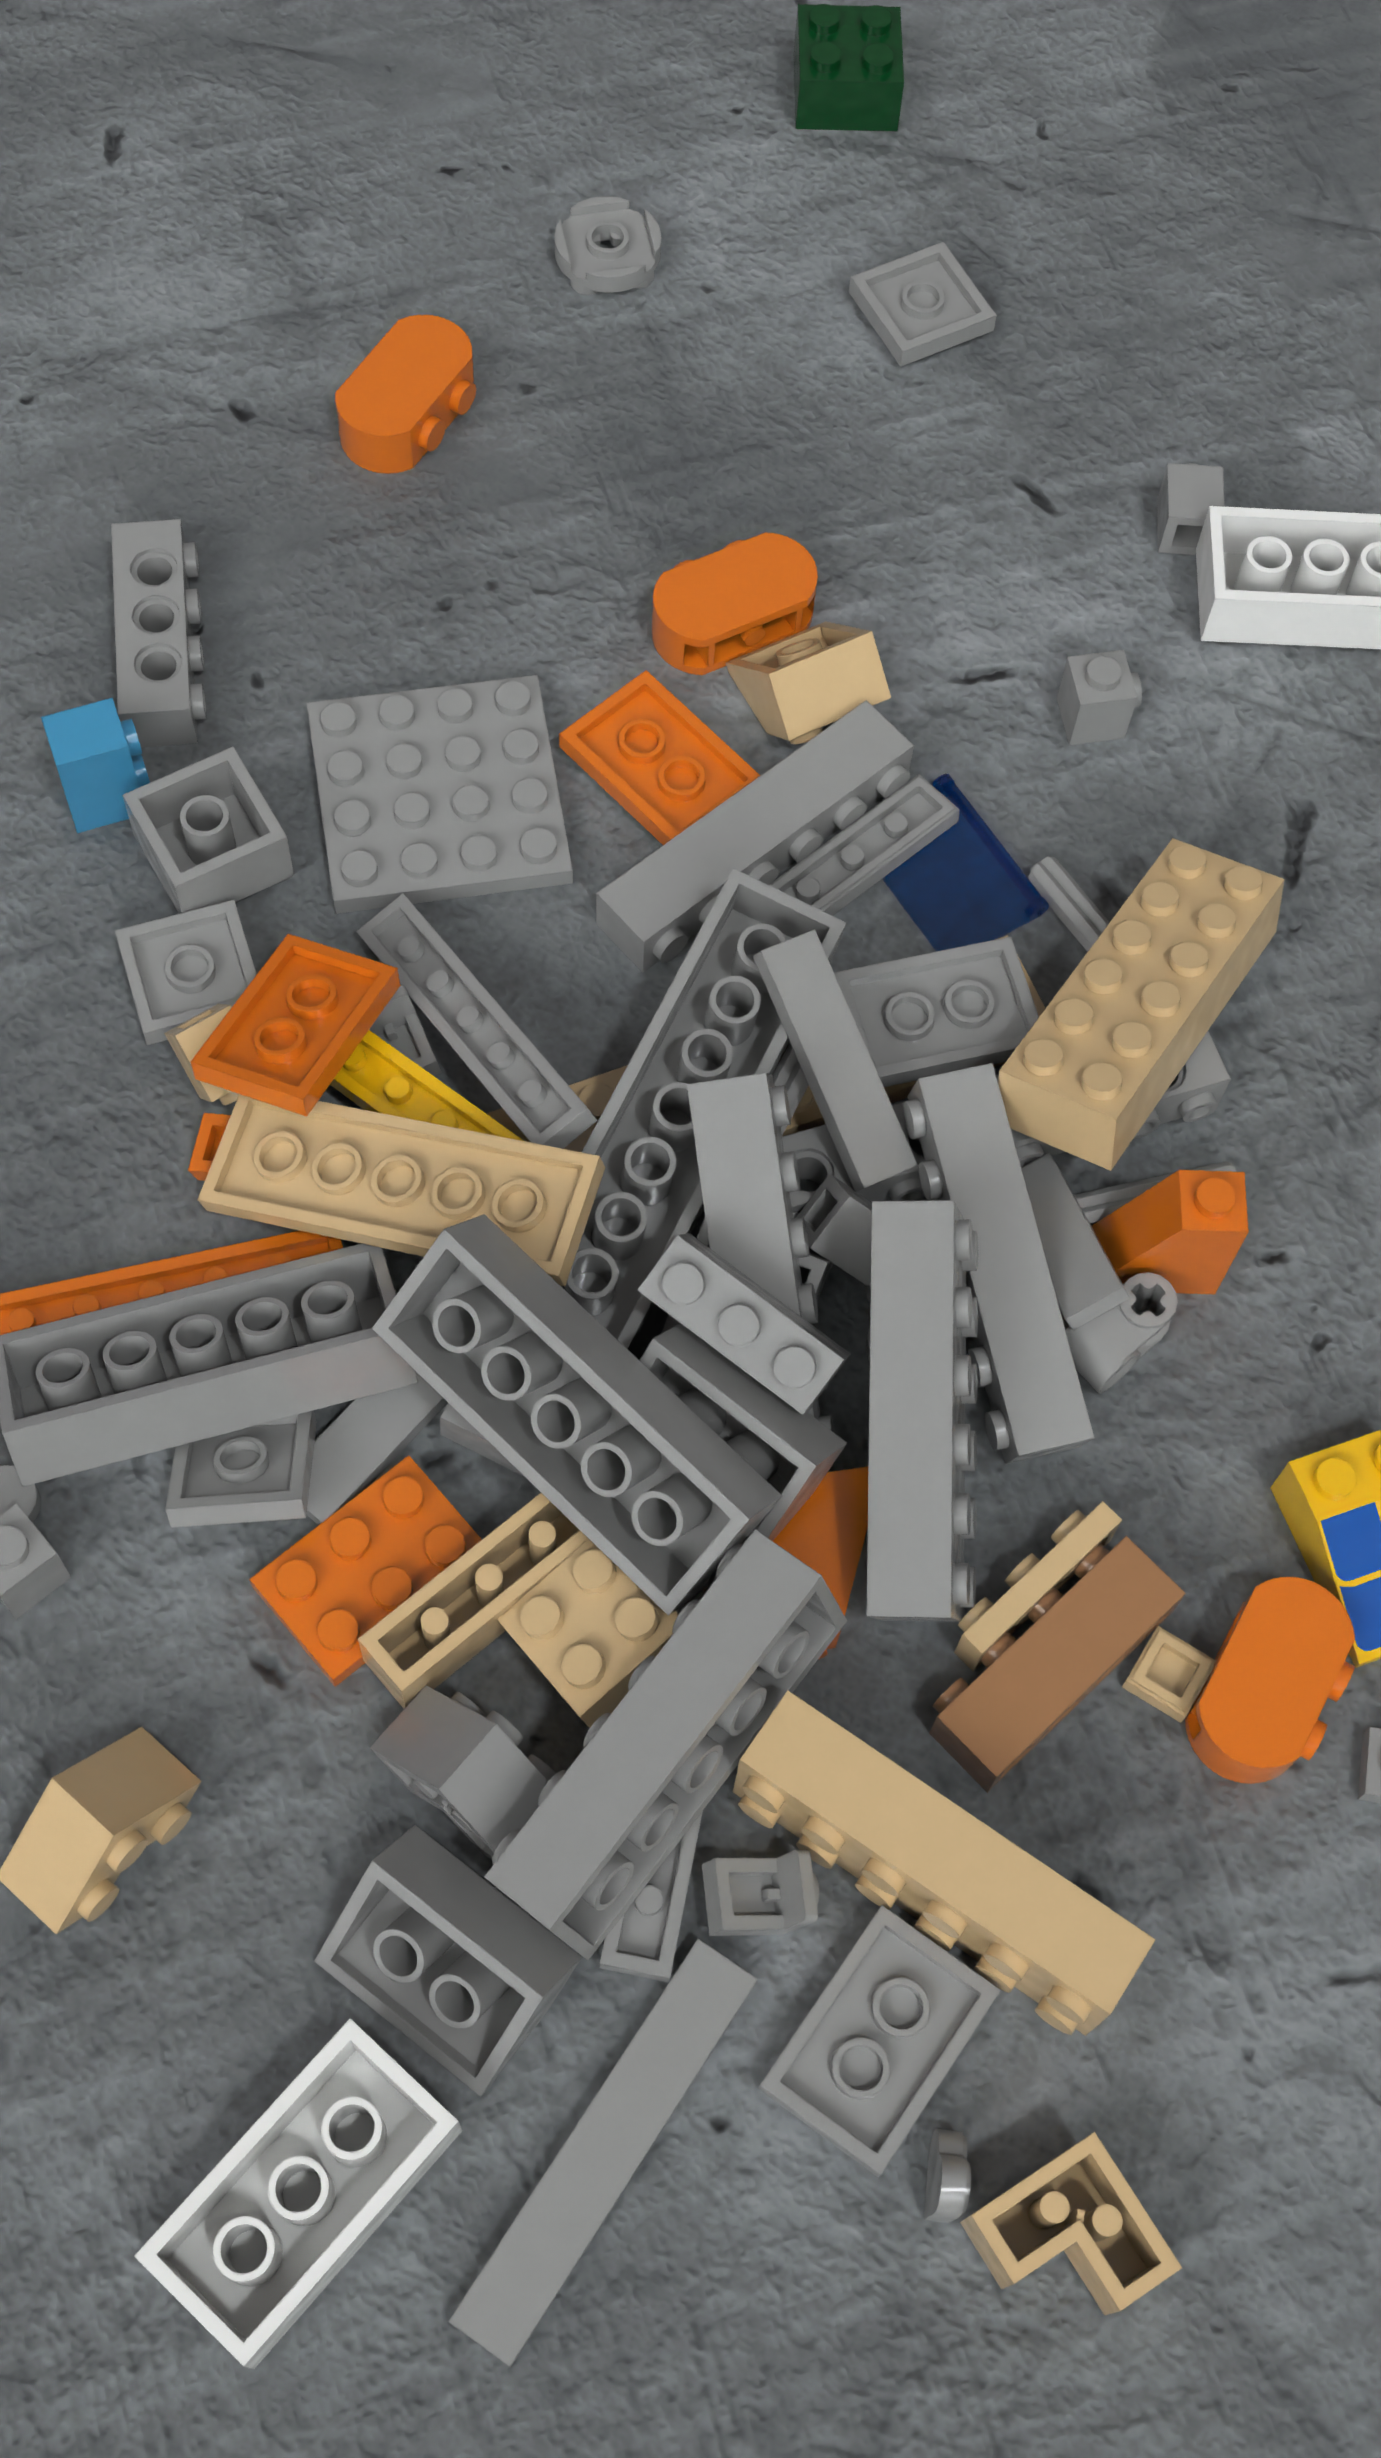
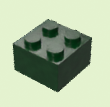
M798 4L793 54L795 129L898 132L904 88L901 8L879 5Z

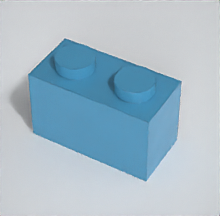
M113 698L42 716V723L77 833L129 819L123 794L150 783L132 718L120 721Z

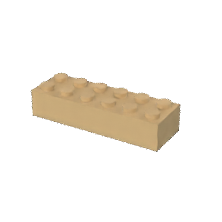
M1172 838L999 1070L998 1084L1010 1128L1111 1171L1275 935L1285 879Z
M788 1690L739 1760L733 1793L741 1798L738 1806L744 1813L767 1828H773L777 1822L800 1838L796 1846L799 1850H809L812 1861L828 1869H831L834 1863L858 1878L855 1887L867 1899L880 1907L883 1905L888 1910L892 1908L893 1904L900 1907L918 1920L914 1925L915 1929L946 1951H950L953 1945H955L978 1961L974 1967L975 1971L998 1989L1010 1993L1015 1987L1039 2003L1035 2012L1049 2025L1065 2034L1072 2035L1076 2029L1086 2036L1111 2015L1156 1940Z

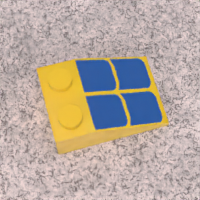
M1381 1430L1289 1461L1270 1488L1315 1583L1330 1591L1341 1602L1351 1619L1355 1640L1349 1655L1355 1668L1381 1659Z

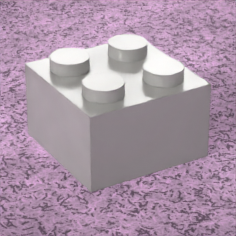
M233 746L123 794L133 835L178 914L231 900L237 902L294 876L287 836Z

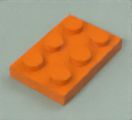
M647 670L559 733V747L662 845L669 842L761 776Z
M287 934L191 1060L195 1079L307 1117L401 986L398 968Z
M408 1455L249 1580L254 1590L336 1687L365 1664L358 1638L482 1539Z

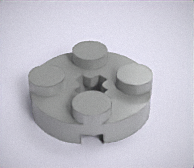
M600 196L578 202L570 208V217L564 220L563 224L561 219L555 228V259L562 273L571 280V287L577 293L593 295L597 292H622L632 288L642 289L653 282L654 271L661 257V231L656 219L647 210L644 209L643 216L639 212L630 209L629 200L613 196ZM610 240L614 248L600 247L601 241Z

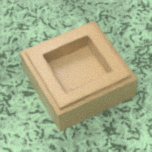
M1157 1626L1122 1688L1181 1723L1212 1672L1216 1660Z

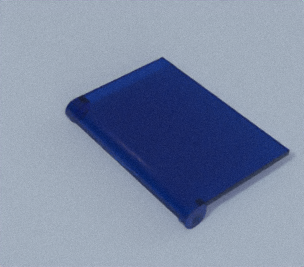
M943 774L935 779L931 785L960 809L958 822L882 878L935 951L995 940L1043 915L1048 910L1049 903L1039 894L957 787L953 778L949 774Z

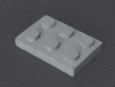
M1012 937L834 972L884 1087L984 1064L1006 1062L1039 1018Z
M881 1905L758 2089L872 2174L880 2177L1001 1990Z

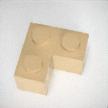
M140 1727L51 1778L0 1869V1881L55 1934H58L82 1917L91 1922L98 1918L113 1903L119 1893V1888L114 1884L121 1872L136 1861L146 1846L156 1840L161 1845H164L184 1828L192 1814L186 1807L202 1781L149 1732Z
M1095 2132L960 2222L1001 2289L1017 2283L1064 2250L1104 2315L1123 2310L1182 2269V2266Z

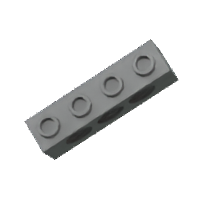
M181 519L111 524L119 719L123 721L132 718L141 747L198 743L197 719H207V708L203 683L195 684L194 671H204L201 636H192V624H202L198 588L190 589V578L199 577L200 575L196 542H185Z

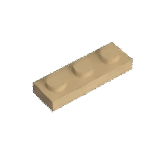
M1103 1501L1087 1516L1079 1509L1072 1513L1052 1534L1051 1539L1057 1545L1041 1560L1033 1553L1029 1554L1007 1576L1005 1582L1011 1588L995 1604L987 1597H984L962 1618L958 1627L964 1633L954 1653L974 1672L982 1664L980 1661L982 1657L1001 1637L1008 1632L1011 1635L1016 1632L1029 1619L1027 1617L1028 1614L1044 1596L1054 1588L1061 1589L1075 1575L1074 1571L1078 1565L1100 1544L1105 1547L1111 1541L1122 1519Z

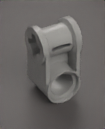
M1150 1272L1134 1275L1123 1284L1130 1299L1074 1331L1070 1326L1065 1330L1076 1371L1098 1394L1105 1392L1116 1384L1143 1355L1157 1343L1161 1342L1167 1334L1170 1320L1176 1312L1178 1300L1176 1291L1171 1283L1161 1275ZM1150 1306L1155 1310V1315L1150 1311L1138 1315L1133 1311V1308L1135 1307L1141 1311Z

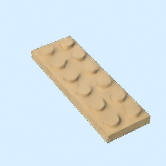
M239 1094L199 1194L198 1201L206 1211L423 1257L445 1228L485 1214L560 1286L565 1287L606 1167L600 1156L322 1101H318L306 1117Z

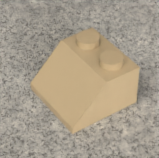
M825 621L726 662L730 676L766 733L788 740L791 744H801L810 741L823 731V726L838 721L866 700L873 706L891 698L873 632Z

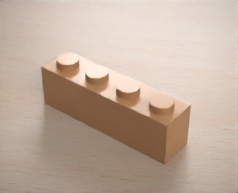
M1127 1536L1111 1551L1102 1544L1096 1547L1075 1569L1074 1573L1080 1580L1065 1595L1057 1588L1052 1589L1028 1614L1027 1617L1034 1624L1016 1640L1009 1632L1006 1633L980 1660L987 1667L980 1676L970 1685L962 1677L959 1678L933 1704V1707L940 1714L936 1717L929 1734L987 1793L1125 1660L1157 1626L1162 1624L1173 1613L1186 1594Z

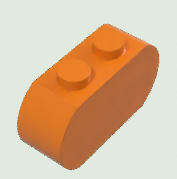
M434 315L408 316L399 319L335 392L340 443L351 461L372 472L385 474L399 473L414 468L427 451H434L439 446L447 427L458 414L464 415L470 409L475 399L476 385L474 384L473 352L467 334L452 321Z
M765 532L747 540L734 541L723 549L696 560H685L677 564L673 569L663 572L657 580L653 592L652 640L657 652L664 661L680 671L694 675H705L725 667L726 662L808 629L813 618L818 578L817 567L813 557L797 541L784 535Z
M1278 1577L1257 1585L1248 1599L1240 1606L1214 1659L1216 1660L1214 1668L1185 1719L1186 1733L1191 1747L1199 1759L1219 1776L1246 1784L1267 1782L1282 1775L1300 1756L1308 1761L1313 1757L1328 1724L1318 1719L1327 1698L1335 1702L1339 1700L1355 1669L1354 1665L1345 1661L1355 1640L1354 1628L1346 1609L1330 1591L1304 1578Z

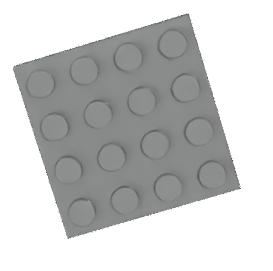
M538 675L307 703L335 914L385 908L402 893L412 904L573 883L571 858Z

